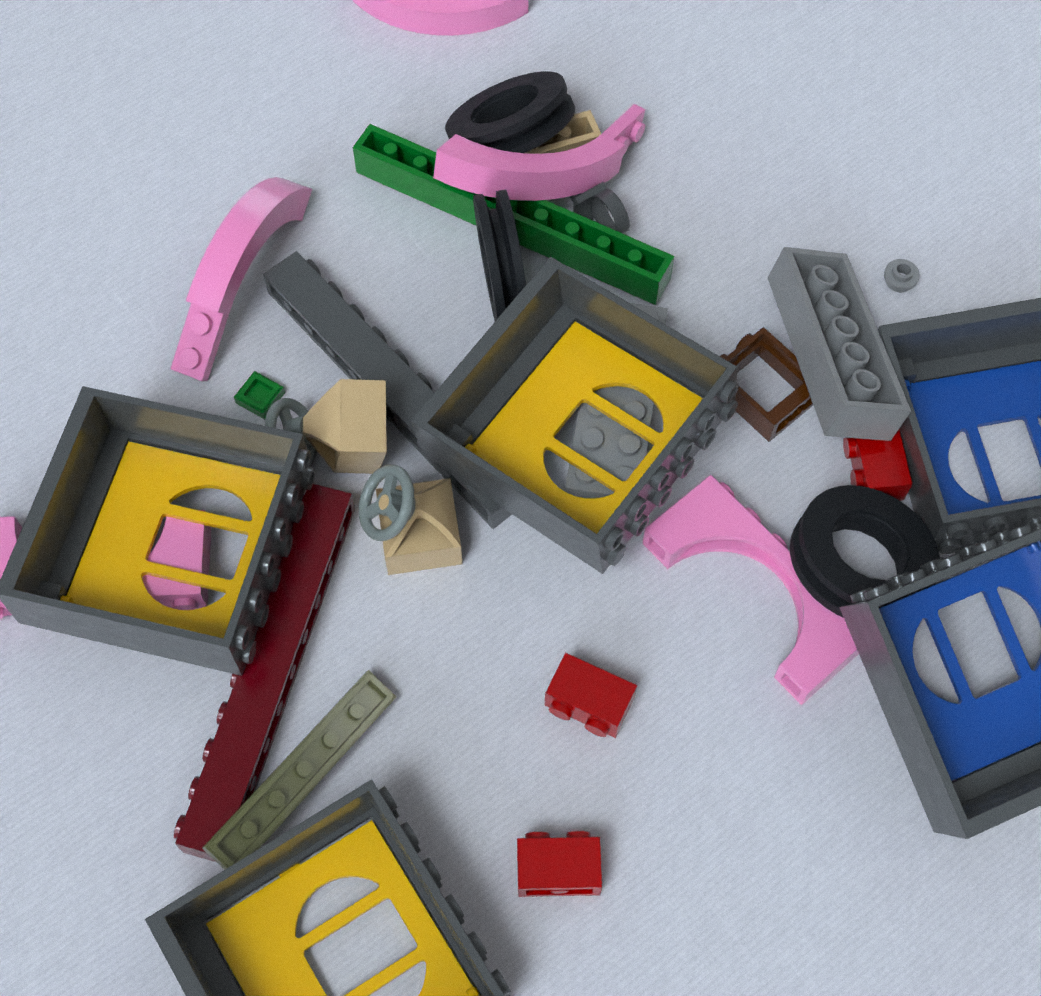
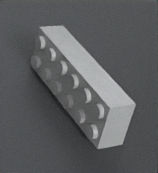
M784 247L767 278L824 436L891 441L910 414L911 409L847 254Z
M630 303L666 324L668 308ZM620 386L606 387L593 391L649 427L651 426L654 402L643 393ZM582 403L578 408L572 450L619 480L626 481L645 458L648 441L587 403ZM569 463L565 492L581 498H601L614 493V491Z

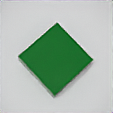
M254 371L234 396V400L239 406L265 420L269 408L275 401L283 397L285 390L280 384Z

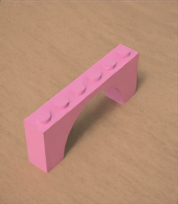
M712 475L708 476L645 528L642 544L667 569L693 555L706 552H732L750 557L762 563L780 578L793 599L797 613L798 630L795 646L788 657L779 665L774 678L801 705L859 654L844 618L821 605L800 582L793 568L790 551L785 541L779 535L771 534L761 524L759 516L752 509L742 506L735 499L730 487L723 482L719 483Z
M15 516L0 517V579L22 530V526ZM166 517L161 536L150 552L147 561L209 575L211 527ZM150 575L143 576L144 586L148 593L156 601L167 607L178 610H194L208 606V589ZM0 600V619L3 616L12 615Z

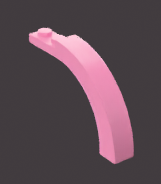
M353 0L365 12L389 25L429 35L454 36L483 32L508 24L528 13V0Z
M633 104L596 139L580 147L555 153L526 154L503 151L475 143L455 134L437 149L433 178L464 191L496 198V191L506 189L509 200H551L584 193L602 182L609 181L619 173L623 155L633 142L640 140L644 133L645 124L642 122L646 109Z
M268 178L252 187L234 205L213 236L192 281L186 301L190 302L191 305L171 365L172 370L200 381H208L233 301L250 264L263 244L278 228L290 221H302L312 188L284 178Z

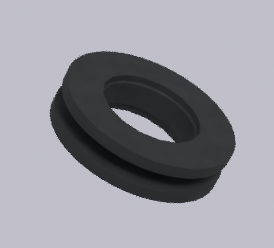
M551 71L533 72L500 82L467 100L449 117L445 125V131L449 139L457 134L470 141L494 149L526 153L558 134L573 118L575 105L571 96L567 94V85L562 75Z
M506 189L496 191V209L489 210L483 194L473 195L478 239L494 321L499 318L526 286L515 220Z
M838 486L819 494L812 500L799 519L790 539V557L800 582L821 605L841 617L843 615L839 607L852 602L849 595L868 587L874 588L886 583L885 580L873 579L860 574L846 564L834 547L833 532L846 529L860 531L875 538L888 550L894 560L897 575L921 569L920 565L940 558L932 533L913 510L891 495L864 486ZM936 583L931 584V585H929V586H926V587H924V588H922V589H919V590H917V591H915V592H912V593H910V594H907V595H905V596H903V597H900V598H898V599H896V600H893V601H891V602H888V603H886V604H884V605H881V606H879L878 608H880V607H882V606H885V605H887V604H890V603H892V602H894V601H897V600H899V599H901V598H904V597H906V596H909V595H911V594H913V593H916V592H918V591H920V590H923V589H925V588H928V587H930V586H932V585H935Z

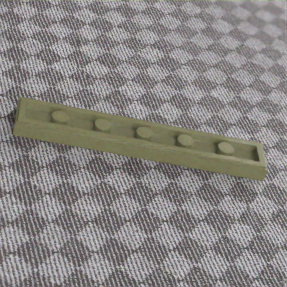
M370 670L366 671L202 849L224 870L258 850L397 696Z

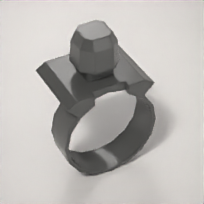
M604 182L584 193L570 196V199L573 201L574 213L588 219L594 217L597 223L620 233H625L629 230V217L623 203L612 190L606 189ZM606 207L609 209L614 221L611 219Z

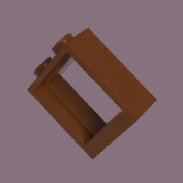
M763 327L754 335L751 333L745 335L737 344L736 349L728 356L722 354L720 357L737 366L738 373L759 356L795 389L767 412L740 386L736 393V402H738L736 412L770 442L810 409L813 403L796 356Z

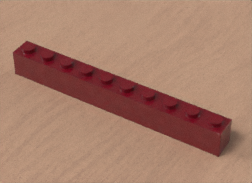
M313 484L312 488L306 490L305 495H303V515L299 523L293 524L290 533L293 537L292 547L288 557H282L279 566L281 579L276 592H270L267 605H269L268 619L263 628H258L254 640L257 642L254 660L251 664H246L242 676L236 674L231 676L230 687L233 689L228 702L223 701L218 710L216 722L219 726L214 739L210 738L205 745L202 757L205 762L200 777L195 776L190 785L188 799L191 800L186 815L182 814L179 817L174 829V838L177 839L175 844L185 854L216 862L202 847L254 793L258 786L355 512L352 493Z

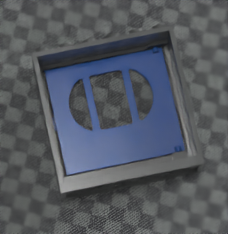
M1041 298L879 326V334L911 409L910 414L899 428L912 481L908 494L914 512L922 519L932 533L940 553H955L954 551L960 548L990 540L989 536L1010 528L1015 529L1023 526L1025 521L1040 516L1041 495L1010 501L1002 500L977 427L1023 420L1041 467V427L1038 418L1041 419ZM960 432L966 434L988 503L971 496L963 490L951 473L948 460L949 448L954 438Z
M1041 515L1025 521L1023 526L1015 529L1010 528L989 536L990 540L960 548L954 551V555L946 558L940 557L920 565L921 569L910 573L904 572L886 579V584L857 591L849 595L851 603L839 607L934 833L969 839L1041 806V653L1036 666L1031 670L997 591V588L1001 587L1021 596L1035 612L1041 627ZM1019 547H1022V548H1020V549H1018V550H1015V551H1013V552H1010V553H1008V554H1006V555H1003V556H1001V557H999V558H996V559H994V560H992V561H989V562H987V563H984V564H982V565H980V566H977V567H975V568H973V569H970V570H968V571H965V572H963V573H961V574H958V575H956V576H954V577H951V578H949V579H946V580H944V581H942V582H939V583H937V584H935V585H932V586H930V587H928V588H925V589L920 590V591H918V592H916V593H913V594H911V595H909V596H906V597H904V598H901V599H899V600H897V601H894V602H892V603H890V604H887V605H885V606H882V607L878 608L879 606L884 605V604H886V603H888V602H891V601L896 600V599H898V598H900V597H903V596H905V595H907V594H910V593L915 592V591H917V590H919V589H922V588H924V587H926V586H929V585L934 584V583H936V582H938V581H941V580H943V579H945V578H948V577H950V576H953V575H955V574H957V573H960V572H962V571H964V570H967V569H969V568H971V567H974V566L979 565V564H981V563H983V562H986V561H988V560H990V559H993V558H995V557H998V556H1000V555H1002V554H1005V553H1007V552H1009V551H1012V550H1014V549H1017V548H1019ZM982 592L1018 678L1013 682L974 698L942 625L938 610ZM922 619L926 621L959 699L957 704L946 701L931 692L923 683L916 670L913 659V641Z

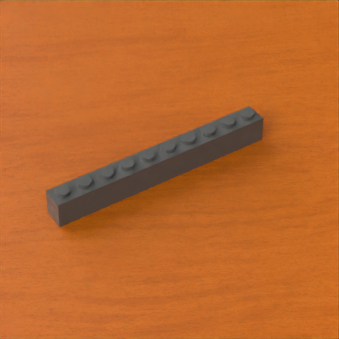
M295 251L265 272L263 276L268 294L349 379L386 381V418L422 454L411 420L434 394L429 380L422 373L416 374L409 367V362L404 354L398 349L394 351L387 344L385 336L376 326L371 328L365 322L360 309L353 303L349 305L343 299V295L335 283L332 281L327 283L321 277L319 268L311 259L306 261ZM423 455L444 479H451V486L492 529L512 515Z

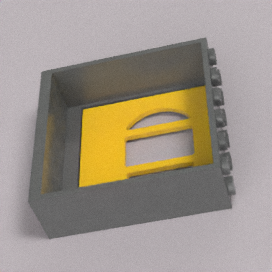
M550 256L414 416L411 423L422 454L601 574H604L610 565L616 566L621 561L624 551L627 549L625 545L633 535L638 537L644 531L650 519L648 516L656 506L660 508L665 504L672 492L671 486L678 477L683 479L689 473L694 464L693 458L700 449L706 450L710 446L716 435L715 429L721 421H729L738 406L736 393L739 388V384H737V366ZM620 386L643 393L659 409L663 420V432L655 431L593 391L606 387ZM582 403H587L654 445L626 481L619 480L554 438ZM545 451L553 452L614 491V493L601 498H581L563 491L551 480L544 465Z
M82 386L0 579L1 602L20 624L242 676L246 664H251L254 660L257 643L254 640L258 628H263L267 622L269 614L267 601L270 592H276L281 579L279 566L282 557L287 558L291 551L293 537L290 533L293 524L301 521L304 511V502L302 501L305 490H310L314 483L315 468L311 467V452L306 448L303 434ZM205 488L220 489L232 493L242 500L248 507L252 520L244 521L171 503L190 491ZM171 517L248 535L233 579L228 580L147 561L163 518ZM150 575L226 594L218 601L203 608L194 610L173 609L159 603L148 593L144 586L143 576Z
M372 779L145 919L186 996H244L203 922L279 876L280 878L206 923L245 996H327L304 956L305 951L387 899L393 903L417 943V948L344 996H370L420 962L426 963V974L423 987L418 996H479L478 994L480 996H510L509 993L511 991L498 969L491 973L484 963L487 960V951L474 931L468 935L462 927V924L465 923L463 919L464 914L452 894L444 898L439 890L443 886L440 882L442 880L436 867L429 857L423 861L420 859L418 853L421 850L415 833L407 821L401 825L398 823L397 818L400 816L396 810L398 807L385 786L378 790ZM373 818L475 987H473L470 983L469 979L467 978L466 974L464 973L454 954L450 950L449 946L447 945L446 941L444 940L443 936L441 935L437 926L433 922L432 918L430 917L429 913L427 912L426 908L424 907L423 903L421 902L417 893L413 889L412 885L410 884L409 880L407 879L406 875L404 874L403 870L396 861L395 857L393 856L392 852L390 851L389 847L387 846L386 842L384 841L383 837L381 836L380 832L378 831L372 820L363 825L362 827L358 828L354 832L350 833L349 835L345 836L341 840L337 841L333 845L329 846L325 850L321 851L317 855L313 856L309 860L305 861L304 863L300 864L299 862L316 853L320 849L324 848L328 844L332 843L333 841L348 833L352 829L356 828L360 824L364 823L368 819ZM349 877L363 878L379 884L375 891L301 938L296 937L297 923L304 905L322 886L332 881Z

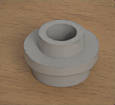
M896 259L889 262L884 271V279L887 286L892 291L899 293L906 292L915 287L920 276L916 265L905 259Z

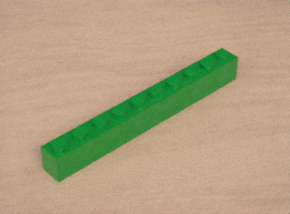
M372 124L367 126L352 147L356 173L476 225L473 195L477 194L461 190L433 178L436 152ZM484 196L489 210L496 209V198ZM510 200L519 245L550 258L551 256L572 269L651 304H657L671 280L674 263L673 255L547 200Z

